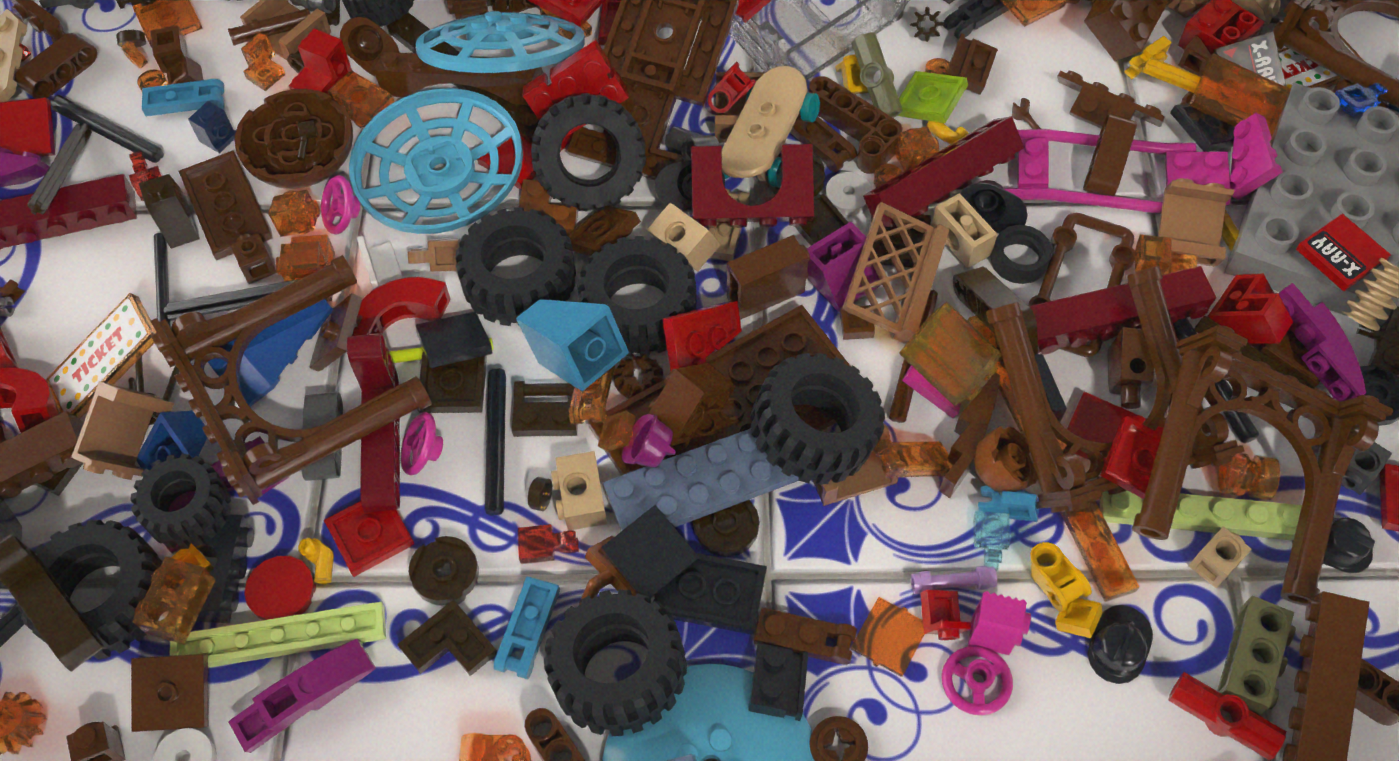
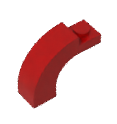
M408 277L393 280L377 287L362 299L356 320L357 326L354 327L352 336L383 334L391 324L406 318H419L427 321L441 319L451 300L446 283L424 277Z
M0 368V409L12 408L11 412L21 433L60 414L50 387L41 375L22 368Z

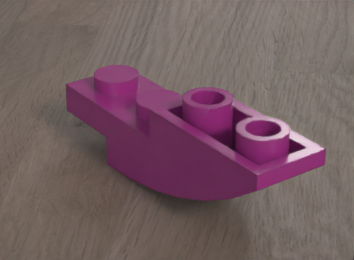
M0 147V187L22 184L38 179L46 174L50 166L41 161L42 157L29 152L17 155L8 149Z
M1294 283L1285 287L1278 294L1293 320L1290 330L1308 350L1306 354L1301 356V359L1306 363L1309 370L1316 375L1330 395L1337 401H1346L1366 394L1364 379L1357 357L1343 329L1323 302L1313 307Z
M359 639L352 640L302 666L252 698L254 703L229 720L228 723L244 752L252 753L311 710L318 711L377 668Z

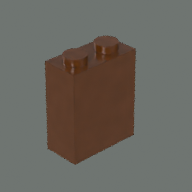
M794 235L727 262V298L729 301H738L740 320L805 292L810 255L804 244L800 245Z

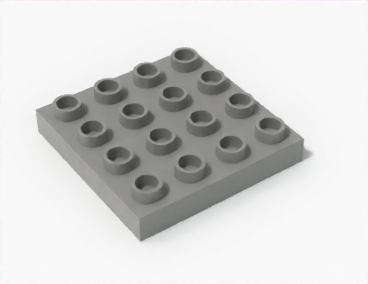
M1293 83L1281 105L1271 134L1272 138L1269 142L1270 146L1276 150L1277 157L1275 162L1281 166L1283 173L1251 193L1239 227L1237 240L1231 251L1224 273L1233 276L1264 273L1272 290L1278 292L1294 283L1311 304L1318 305L1323 302L1329 310L1347 316L1342 311L1350 313L1352 310L1346 302L1348 300L1359 302L1360 299L1354 293L1355 290L1367 292L1368 288L1362 281L1364 279L1375 281L1376 277L1371 272L1346 291H1342L1301 255L1296 248L1300 242L1343 213L1391 254L1388 261L1399 267V116L1385 107H1369L1338 97L1335 93L1325 88H1310ZM1381 265L1377 269L1384 270L1385 268ZM1392 297L1391 299L1399 307V298ZM1383 308L1389 317L1392 309ZM1375 319L1380 327L1387 321Z

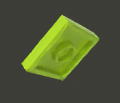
M915 71L899 97L903 111L898 116L946 123L968 86L967 78Z

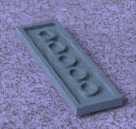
M750 428L665 459L656 468L646 466L602 483L614 516L622 531L654 505L659 508L675 528L795 483L799 477L792 474L788 477L781 473L782 468L778 465L773 467L766 460L767 454L765 452L761 453L755 443L757 438L753 437Z

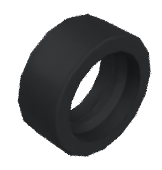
M1009 226L1002 230L996 238L991 254V263L1000 277L1009 282L1018 284L1032 283L1041 278L1047 270L1051 259L1052 246L1049 239L1040 230L1032 226ZM1014 244L1025 245L1031 248L1038 255L1039 259L1033 264H1018L1005 255L1004 248Z

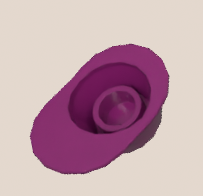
M643 415L635 423L627 436L622 451V460L628 464H639L656 468L666 455H675L676 453L670 446L673 431L658 420L657 415Z

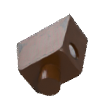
M1123 327L1107 350L1109 392L1121 395L1122 408L1137 409L1141 407V396L1153 383L1154 366L1143 329Z

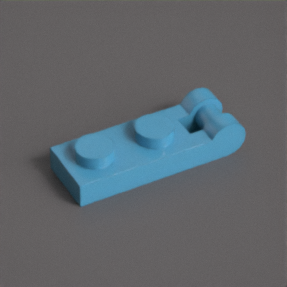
M209 79L143 88L142 111L146 117L198 110L207 101L223 109L224 98L221 95L224 94V83L218 79Z
M526 577L497 652L494 670L504 673L510 670L516 672L518 677L527 680L530 678L536 655L560 593L559 585ZM514 647L524 650L521 659L511 656Z

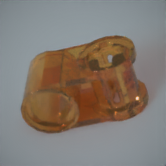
M468 733L461 736L459 761H507L505 757L511 756L512 750H517L519 753L513 755L512 761H531V754L522 739L517 735Z

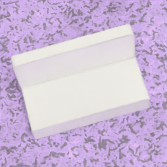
M363 235L357 237L373 290L387 282L403 278L391 241L367 248Z

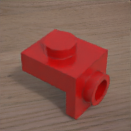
M925 590L920 592L924 634L938 635V640H956L960 638V633L972 630L971 622H961L958 591Z

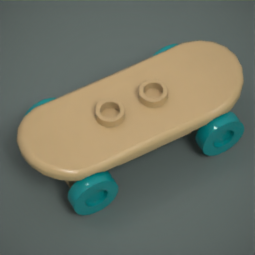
M790 66L772 68L765 72L748 91L746 103L722 148V172L725 179L730 176L734 178L757 176L760 181H766L767 174H769L770 185L781 187V158L778 157L781 147L784 145L798 117L799 111L803 121L814 122L820 108L818 94L808 92L806 79L796 68Z

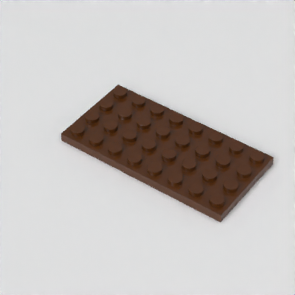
M800 305L705 358V363H709L735 384L736 387L721 412L705 415L688 442L674 446L670 445L676 453L675 455H666L663 460L750 429L752 423L750 415L755 399L769 372L774 366L780 365L781 361L789 357L796 359L797 355L810 353V356L814 357L815 354L820 353L827 354V358L833 360L835 357L845 360L844 364L849 367L851 365L804 306ZM664 380L588 421L590 430L620 475L646 467L639 464L625 463L622 460V451L632 427L643 415L649 414V405L661 394L665 387ZM806 404L793 405L797 415L807 425L816 430L823 431L836 423L832 416L818 407Z

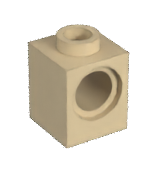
M1223 526L1189 564V567L1217 589L1252 549L1245 544L1238 534L1230 532ZM1216 551L1223 553L1227 560L1221 558Z

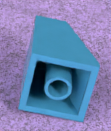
M539 299L516 318L537 362L582 392L629 353L612 312L606 304Z

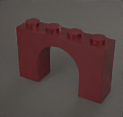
M813 144L782 145L781 187L771 200L754 206L737 202L726 191L722 179V146L691 147L693 219L705 228H716L717 223H729V227L741 228L747 227V222H759L760 227L777 226V222H789V226H806L807 221L813 220Z

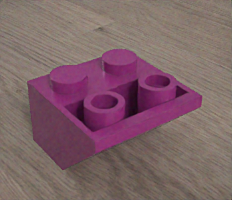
M852 222L847 223L807 248L810 255L807 268L808 280L838 312H840V307L844 305L867 238ZM873 265L865 268L864 274L869 284L880 280ZM879 285V286H877V287H874V288H871L872 291H874L875 289H877V288L880 287L881 285ZM865 292L856 294L853 303L866 296Z

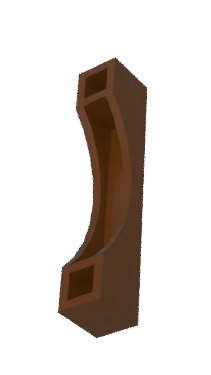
M382 52L373 69L383 96L407 97L427 86L461 84L486 90L512 104L528 105L522 96L523 86L543 74L542 67L499 73L458 72L424 63L419 59L417 53ZM470 56V57H472V58H489V57H473V56Z

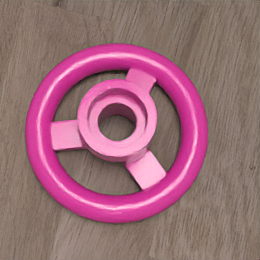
M340 175L334 176L328 181L321 200L323 224L328 232L337 235L345 231L351 219L357 218L360 212V202L356 195H353L349 181ZM341 216V221L335 226L333 224L335 217Z
M422 412L418 414L410 423L404 436L401 448V467L407 475L418 474L428 460L436 461L441 455L443 438L436 435L435 420L430 413ZM424 423L419 434H416L419 427ZM411 450L413 452L412 465L410 461Z
M967 646L958 649L949 656L942 670V685L945 694L953 705L968 714L981 716L995 713L1005 706L1012 694L1013 678L1010 668L1005 660L991 649L982 646ZM976 656L989 660L993 665L983 659L972 661L968 667L963 666L959 662L967 657ZM953 674L966 680L968 687L972 690L973 703L964 700L956 692L952 681ZM978 674L982 676L984 682H977L973 675ZM1001 674L1002 689L995 700L985 704V690L993 684L995 677Z

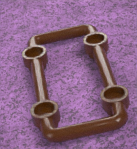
M1082 213L1067 215L1062 226L1057 227L1052 234L1051 245L1054 250L1039 293L1030 299L1028 306L1051 301L1050 297L1065 253L1073 249L1077 240V233L1074 230L1075 224L1122 239L1121 244L1113 248L1109 257V262L1113 269L1107 288L1121 285L1124 272L1132 267L1136 259V251L1132 248L1134 244L1132 231L1124 226ZM1099 338L1089 341L1088 345L1084 344L1080 347H1071L1070 345L1059 349L1083 357H1093L1098 354L1102 343L1107 340Z

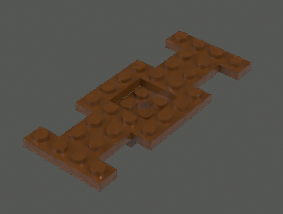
M621 0L603 51L611 62V68L614 67L628 88L629 98L620 104L635 119L645 141L646 163L642 169L643 177L656 180L658 173L665 166L685 161L682 155L659 149L676 99L704 106L739 5V0ZM669 27L673 29V33L669 38L662 39L658 37V33L662 28ZM582 127L573 133L567 153L570 156L612 168L616 160L617 151L614 139L605 129L602 133Z

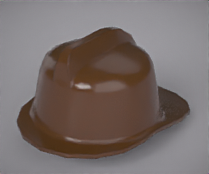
M355 17L349 19L342 26L340 39H342L346 54L373 76H375L373 69L382 52L400 53L398 45L393 38L368 18Z

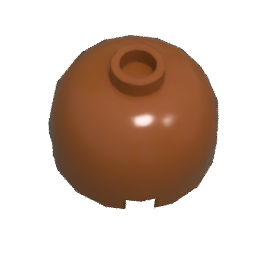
M999 426L982 437L975 449L974 465L978 479L999 493H1002V491L1016 492L1036 484L1038 477L1029 455L1030 450L1026 438L1014 427L1008 426L1003 429V426Z

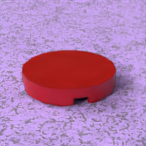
M276 556L263 561L253 569L246 581L244 595L247 606L258 619L268 620L300 615L308 610L312 603L311 599L316 591V582H314L313 573L302 560L292 556Z

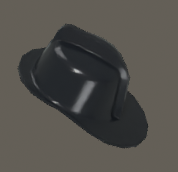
M692 160L670 164L658 173L655 180V192L658 199L665 206L672 203L680 210L692 208ZM722 172V179L725 187V176Z
M979 181L967 186L960 193L998 234L1009 226L1026 224L1028 213L1023 201L1013 193L1006 191L1001 184L995 181Z
M1334 517L1323 564L1350 574L1360 573L1368 568L1373 560L1375 540L1372 539L1365 525L1353 518Z
M1125 605L1112 606L1102 613L1088 648L1090 666L1099 677L1107 682L1122 684L1129 683L1139 676L1145 666L1153 640V631L1146 617L1136 609Z

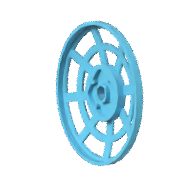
M490 11L482 15L454 20L426 31L416 40V53L424 63L445 70L471 73L513 72L561 62L581 50L585 45V38L581 27L564 19L530 13ZM533 24L547 25L549 28L546 30L535 27ZM559 28H562L575 35L572 39H567L557 34ZM466 34L467 40L459 39L457 36ZM548 39L562 44L558 47L532 54H527L524 46L537 44ZM446 42L463 49L457 56H453L430 48ZM511 48L515 54L512 57L499 58L470 57L475 49L496 50Z
M455 88L422 91L392 103L379 112L365 126L351 152L349 163L350 181L362 207L374 219L390 228L415 234H436L453 231L481 219L494 210L508 196L517 182L522 168V139L516 123L510 114L496 101L485 95ZM438 103L462 104L457 119L439 118L425 122L422 121L417 108ZM473 106L495 116L503 123L505 129L491 138L483 128L469 122ZM405 113L407 114L412 127L399 135L390 144L388 149L373 143L375 137L388 124ZM454 128L450 137L437 136L431 138L428 133L429 130ZM465 131H468L482 140L483 144L470 151L468 146L461 140ZM415 136L418 137L420 143L408 155L398 153L405 143ZM512 138L515 149V165L512 174H497L499 169L497 147ZM366 152L382 158L379 170L381 186L363 189L361 170ZM490 153L491 164L489 174L474 172V161ZM391 163L404 166L406 179L390 184L389 171ZM438 164L446 165L442 170H433ZM469 182L483 184L469 199L462 200L459 192ZM492 185H504L491 201L470 214L467 208L479 201ZM412 188L414 192L421 196L414 206H410L396 196L395 193ZM386 196L394 206L408 214L401 223L386 218L371 205L368 199ZM448 197L452 204V207L426 210L432 199ZM455 213L459 217L457 220L441 224L414 225L420 217H442Z

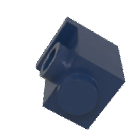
M209 101L188 118L199 142L219 154L235 140L236 130L233 129L225 110Z

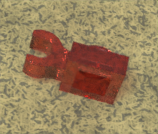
M141 151L129 154V158L133 163L132 168L135 172L130 174L129 178L141 201H144L139 183L163 176L158 166L149 168Z
M552 524L518 528L519 561L521 564L555 561L554 551L563 553L579 552V540L576 538V531L569 530L554 533Z

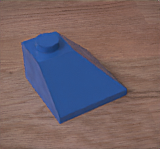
M193 410L160 412L137 456V463L141 468L151 470L154 467L153 463L160 459L161 462H164L169 455L174 454L177 458H180L181 454H190L192 458L195 456L199 457L207 440V436L202 429L205 424L200 418L196 417Z

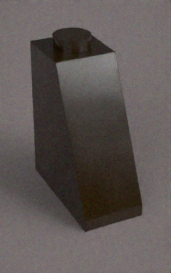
M170 174L139 183L145 206L171 249L200 239L187 197Z

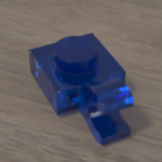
M1357 83L1339 89L1335 94L1340 100L1342 110L1354 117L1363 114L1370 107L1378 106L1381 101L1377 97L1387 93L1388 89L1381 83H1375L1367 88Z

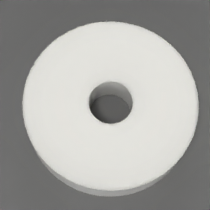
M842 172L834 175L828 181L825 196L843 216H856L868 209L863 195L872 191V186L864 176L858 173Z
M183 728L170 733L160 742L154 753L153 761H180L185 754H190L188 761H216L217 752L212 740L203 732L193 728Z

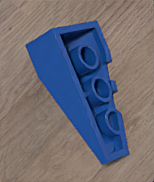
M326 299L267 327L249 343L241 360L239 381L243 397L250 407L276 387L280 381L278 377L288 363L293 364L298 358L296 353L304 342L313 338L332 313L333 308ZM236 339L220 348L230 352ZM220 358L208 361L219 377L224 374L228 364L226 361Z

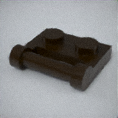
M525 380L514 381L513 437L577 436L579 389L569 383L525 384ZM568 396V402H525V397Z

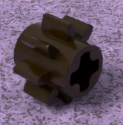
M929 7L925 8V14L923 15L915 12L914 14L918 18L917 22L910 24V26L916 27L918 30L914 37L916 38L923 34L925 35L926 42L930 40V34L932 33L939 37L938 26L945 25V22H939L937 18L941 12L937 11L934 15L930 14ZM926 16H929L930 21L935 23L934 27L929 29V32H926L925 27H921V22L926 20Z

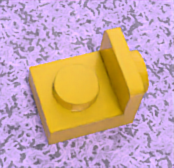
M856 55L843 57V61L836 65L835 69L836 72H842L844 88L854 94L869 93L867 87L860 80L861 69Z

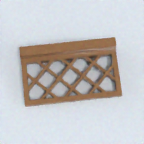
M880 202L877 205L842 310L894 333L893 339L902 343L915 336L920 326L950 228L941 224L934 228ZM883 214L893 219L897 227L896 229L886 231L881 221ZM913 228L924 233L920 243L913 244L907 232L908 229ZM900 233L906 248L896 251L889 236ZM882 239L889 254L878 258L873 248V243ZM909 252L914 265L913 268L905 271L898 256ZM891 259L898 273L887 277L880 262ZM873 265L880 280L869 284L864 270L866 267ZM900 278L906 290L903 295L897 297L890 281ZM883 285L889 300L878 304L871 288ZM863 291L871 304V307L866 309L853 304L856 294ZM892 304L897 314L895 323L885 318L881 310L882 307Z

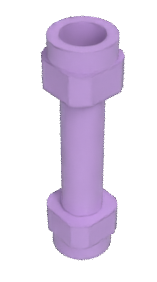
M976 566L975 572L932 576L930 571L911 574V586L914 595L920 594V592L925 590L977 585L978 590H984L997 586V574L994 566Z

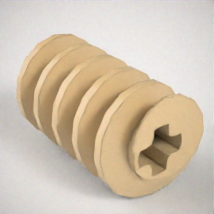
M1384 258L1379 259L1385 268L1384 270L1374 268L1371 270L1376 280L1364 279L1362 281L1368 288V291L1355 290L1354 293L1360 301L1348 300L1346 303L1352 311L1350 313L1342 311L1356 322L1375 331L1380 329L1375 319L1387 320L1389 317L1383 308L1395 310L1397 305L1391 298H1399V267Z

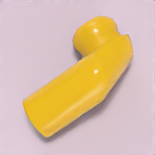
M933 121L927 123L928 131L949 144L969 134L964 127H958L953 131L944 123Z
M307 537L302 539L299 543L298 551L316 565L314 582L319 584L331 583L334 561L333 551L316 538Z

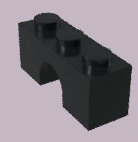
M229 514L224 516L223 518L226 523L223 528L217 527L214 530L216 535L212 539L207 536L203 539V544L196 546L205 557L218 558L210 573L200 577H185L177 610L188 621L230 623L232 612L237 610L239 603L238 586L240 579H243L246 574L247 563L245 558L247 550L254 542V530L243 515Z

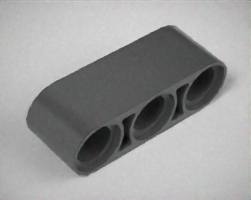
M333 392L305 395L302 429L323 425L342 415L343 402L341 394ZM342 449L302 469L304 480L339 478L341 475Z

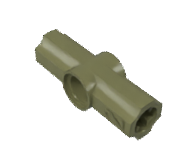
M870 32L857 36L851 44L861 69L860 80L867 87L873 106L894 118L900 115L903 109L893 84L894 74L887 67L876 33ZM880 70V79L874 83V75Z

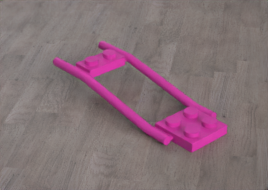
M1050 129L1018 130L1024 145V149L1019 151L1018 188L1004 189L1013 193L1021 200H1051L1161 214L1163 202L1048 188L1049 141L1096 146L1099 135ZM1133 139L1130 151L1163 154L1166 156V187L1172 180L1185 178L1193 180L1194 184L1218 183L1224 185V188L1230 189L1228 152H1196V143H1160ZM1231 198L1226 202V205L1230 204Z

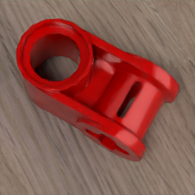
M737 61L707 94L705 108L713 115H721L728 111L756 83L754 78L750 79L739 68L740 64ZM714 94H721L725 98L724 108L718 109L712 104V96Z

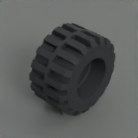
M342 0L351 19L365 17L380 27L402 18L414 4V0Z
M173 454L167 456V460L161 462L160 459L153 463L154 467L151 470L146 468L141 473L143 479L136 480L133 486L137 492L131 493L130 501L134 504L131 509L137 517V521L158 543H164L167 547L173 549L178 544L181 549H187L190 547V543H194L196 546L203 544V539L207 536L212 539L216 535L214 530L217 527L223 528L226 523L223 517L228 516L231 511L228 505L231 502V495L214 468L208 462L205 463L203 458L198 456L192 458L190 454H181L180 458H177ZM196 491L188 505L180 510L168 512L169 506L175 498L183 493Z

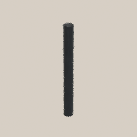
M156 233L153 239L157 319L159 322L166 319L170 325V320L167 314L164 313V307L169 303L167 246L162 233Z

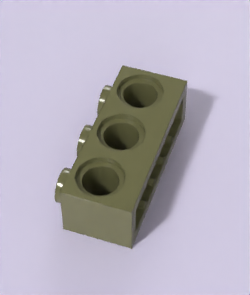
M1253 595L1242 605L1219 682L1218 692L1223 695L1240 697L1245 701L1248 709L1259 716L1266 710H1272L1275 707L1280 692L1279 689L1275 688L1277 678L1283 675L1288 662V658L1283 656L1285 647L1291 644L1296 631V627L1291 625L1294 616L1293 611ZM1261 621L1267 623L1271 627L1272 632L1266 630L1262 626ZM1252 652L1259 654L1263 658L1264 663L1257 661ZM1244 683L1249 684L1255 690L1256 695L1247 692Z

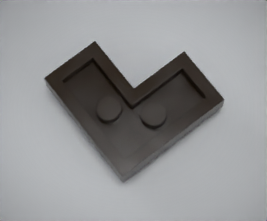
M454 599L397 644L420 674L447 652L452 654L469 676L473 675L497 655L496 648Z

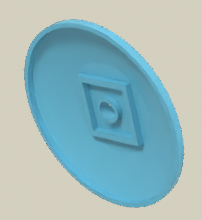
M723 664L688 666L687 674L683 676L685 685L682 693L679 695L674 693L676 704L670 711L666 709L661 711L662 719L654 725L651 721L643 724L644 730L633 734L632 729L623 730V736H611V733H609L602 761H667L693 754L696 756V761H705L709 758L718 761H815L810 751L812 729L804 714H802L801 720L797 721L792 716L785 715L784 718L748 711L753 672Z

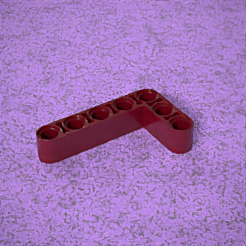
M382 333L347 337L348 359L362 391L361 405L399 385L398 374ZM400 418L361 438L360 492L362 508L365 513L400 509Z

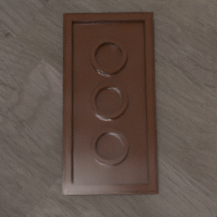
M234 150L178 171L216 261L234 254L230 245L236 243L237 238L243 234L255 235L259 233L263 242L273 239Z

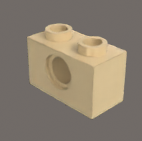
M960 193L935 207L931 226L935 228L938 224L950 228L945 244L967 269L991 256L998 234Z
M672 203L666 206L647 229L654 238L662 240L663 245L669 243L677 248V254L679 252L683 253L688 259V264L697 272L721 245L708 229Z
M595 451L555 458L557 470L551 471L554 491L560 490L562 500H556L558 519H565L568 531L607 524ZM577 488H583V489H585V491H584L582 494H579V495H573V494H571V492H572L574 489H577Z

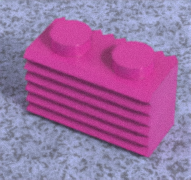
M988 590L984 592L971 618L972 630H969L967 646H982L997 653L1010 655L1014 646L1021 645L1023 634L1027 635L1029 631L1031 613L1026 612L1027 602L1024 599L1019 601L1017 597L1012 599L1010 596L1005 598L1002 594L997 596L995 592L990 594Z

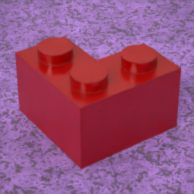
M314 28L298 46L305 67L292 79L288 86L290 90L311 89L330 95L332 100L336 101L355 79L342 39Z
M1264 273L1235 275L1208 315L1209 318L1221 326H1227L1233 329L1235 334L1248 339L1247 342L1249 344H1279L1293 323L1278 293L1273 292Z

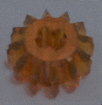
M5 691L0 701V755H4L6 752L12 755H19L22 745L27 748L33 747V736L44 734L43 730L38 727V725L48 720L46 715L41 712L43 706L41 702L32 699V696L26 692H19L15 695L12 692Z

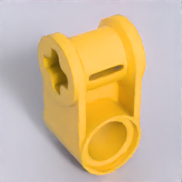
M1042 542L1032 548L1030 553L1031 577L1058 611L1066 610L1067 604L1081 596L1088 597L1092 594L1091 586L1084 574L1069 561L1058 546L1049 542ZM1050 563V564H1052V565H1050V566H1043V565H1040V564Z

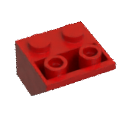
M1211 0L1186 23L1177 46L1185 50L1190 41L1195 36H1198L1212 57L1215 58L1213 49L1251 38L1264 26L1265 21L1231 0Z

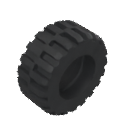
M585 93L564 98L563 101L551 106L549 111L542 116L532 140V164L539 183L545 187L547 194L553 199H558L562 202V205L568 208L571 206L577 207L578 211H587L588 209L595 208L596 211L605 210L604 207L610 204L613 206L621 202V198L625 195L629 196L634 191V185L640 181L643 175L642 169L646 163V146L637 122L621 104L608 99L606 96ZM584 124L602 127L612 136L616 144L617 153L613 167L607 174L594 180H583L573 176L564 167L560 156L561 144L566 134L573 128Z
M514 207V211H506V208L497 210L498 214L492 216L487 214L481 218L479 224L475 222L468 229L469 235L464 234L459 242L460 247L456 250L455 257L457 262L456 269L466 301L471 304V308L477 314H483L484 319L494 323L496 320H499L500 325L511 326V323H518L516 318L539 299L568 301L570 292L574 290L576 283V267L572 243L563 226L556 224V220L547 214L543 217L540 211L530 209V212L524 211V208ZM526 255L542 261V264L534 272L521 278L506 279L491 273L497 264L513 256Z
M635 236V239L631 240L623 237L617 239L615 244L610 242L601 247L600 253L595 251L588 258L589 264H584L580 271V278L577 283L579 302L606 304L609 306L629 351L626 356H631L632 353H640V357H642L644 354L650 356L649 352L657 351V353L666 351L667 345L663 318L696 310V281L692 266L688 264V259L683 253L679 252L677 254V248L669 243L663 245L662 240L653 237L651 240H645L644 236ZM632 284H648L658 288L665 294L656 304L642 309L624 308L611 300V297L618 290Z
M810 353L797 355L796 359L789 357L781 361L780 365L774 366L764 380L751 410V432L753 437L757 438L755 443L760 452L767 454L766 460L773 467L778 465L782 468L781 473L788 477L792 474L799 477L798 481L809 483L810 480H816V484H829L831 479L834 483L846 480L847 476H853L865 464L882 436L885 411L883 406H880L882 400L878 391L872 390L873 383L868 377L863 378L859 374L860 370L853 365L852 367L845 365V360L837 357L833 360L827 358V354L820 353L815 354L814 357H811ZM806 404L824 410L836 421L841 432L827 433L810 427L797 415L793 405Z
M101 519L89 520L85 526L79 522L68 526V531L64 533L58 531L51 535V541L45 546L42 544L38 546L34 553L44 563L69 599L78 583L91 572L109 566L120 567L119 581L111 596L98 607L80 613L104 646L103 649L93 655L98 660L109 658L111 651L116 650L120 654L129 649L130 642L135 639L138 642L147 635L144 632L149 625L155 626L160 616L157 612L159 609H164L167 602V597L163 594V592L169 589V579L165 576L167 570L162 565L163 561L152 547L129 526L124 527L120 522L112 520L106 521L104 524ZM17 602L18 610L22 612L21 619L24 624L32 630L33 634L45 642Z
M619 589L618 594H611L610 590L599 592L600 596L591 599L590 596L581 599V605L576 608L571 606L563 613L565 617L563 621H556L551 629L554 638L549 637L546 641L544 650L547 655L544 658V669L548 676L547 680L561 709L566 716H571L576 725L581 728H585L588 725L592 733L599 735L604 734L605 730H609L611 736H623V730L632 729L634 734L644 730L642 725L649 721L653 725L662 719L660 712L664 709L670 711L676 704L674 693L678 695L682 693L685 685L683 676L687 674L685 651L676 622L672 615L667 614L666 608L658 601H653L652 603L650 596L643 593H637L636 596H632L631 590ZM623 641L634 642L648 650L647 657L642 666L633 675L624 680L613 683H601L585 676V671L591 658L600 649L609 644Z

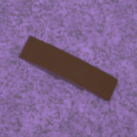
M996 372L958 418L954 432L960 436L952 445L947 461L953 466L944 476L939 490L948 498L952 497L967 475L974 461L975 449L987 432L996 404L1000 375Z

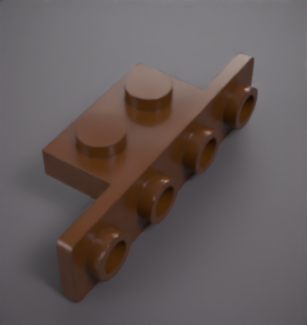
M1068 70L1067 73L1060 71L1057 75L1060 84L1080 92L1069 112L1071 116L1098 128H1102L1108 113L1130 120L1135 116L1158 127H1161L1164 123L1165 116L1161 115L1162 111L1152 105L1147 104L1143 107L1134 103L1135 99L1127 94L1120 93L1115 95L1109 92V88L1099 82L1090 84L1083 81V76L1074 71Z

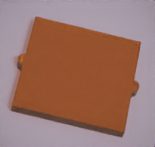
M878 597L850 649L873 661L875 667L880 665L903 677L925 635L923 620L908 613L906 607L899 608Z

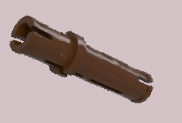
M308 8L265 20L257 21V19L251 20L252 23L228 28V32L233 46L257 39L258 41H263L264 37L290 31L310 15V11Z

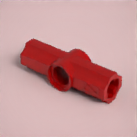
M1185 672L1180 675L1169 694L1168 701L1205 722L1207 728L1213 734L1220 737L1229 736L1270 761L1275 758L1286 739L1287 731L1249 710L1245 701L1240 697L1223 695ZM1220 709L1227 711L1231 715L1233 722L1224 719Z

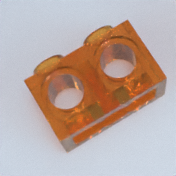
M165 557L161 566L153 573L151 586L145 598L138 603L132 622L148 635L184 645L214 585L215 579L204 567ZM185 579L181 586L174 588L180 580ZM169 611L168 615L163 620L158 621L159 617L164 612Z

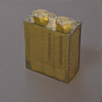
M947 301L929 315L899 352L908 363L954 406L964 399L970 402L981 392L982 387L979 384L982 380L984 382L996 372L998 368L995 366V363L1002 355Z

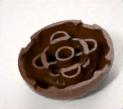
M293 89L268 96L263 99L264 104L254 111L249 109L238 124L235 133V149L243 166L258 180L268 185L285 189L309 187L332 176L346 161L353 142V127L345 107L332 100L330 95L311 89ZM314 120V126L318 130V137L308 139L305 160L300 161L297 159L300 146L298 124Z

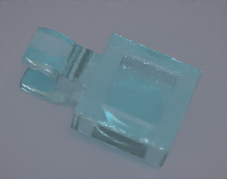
M975 511L973 517L974 547L984 548V566H994L995 570L998 571L999 563H1002V550H1008L1010 546L1009 514Z

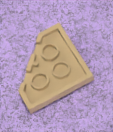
M6 9L0 15V103L8 102L16 92L17 82L13 80L14 70L20 69L23 49L19 47L20 38L25 36L27 32V25L9 9Z

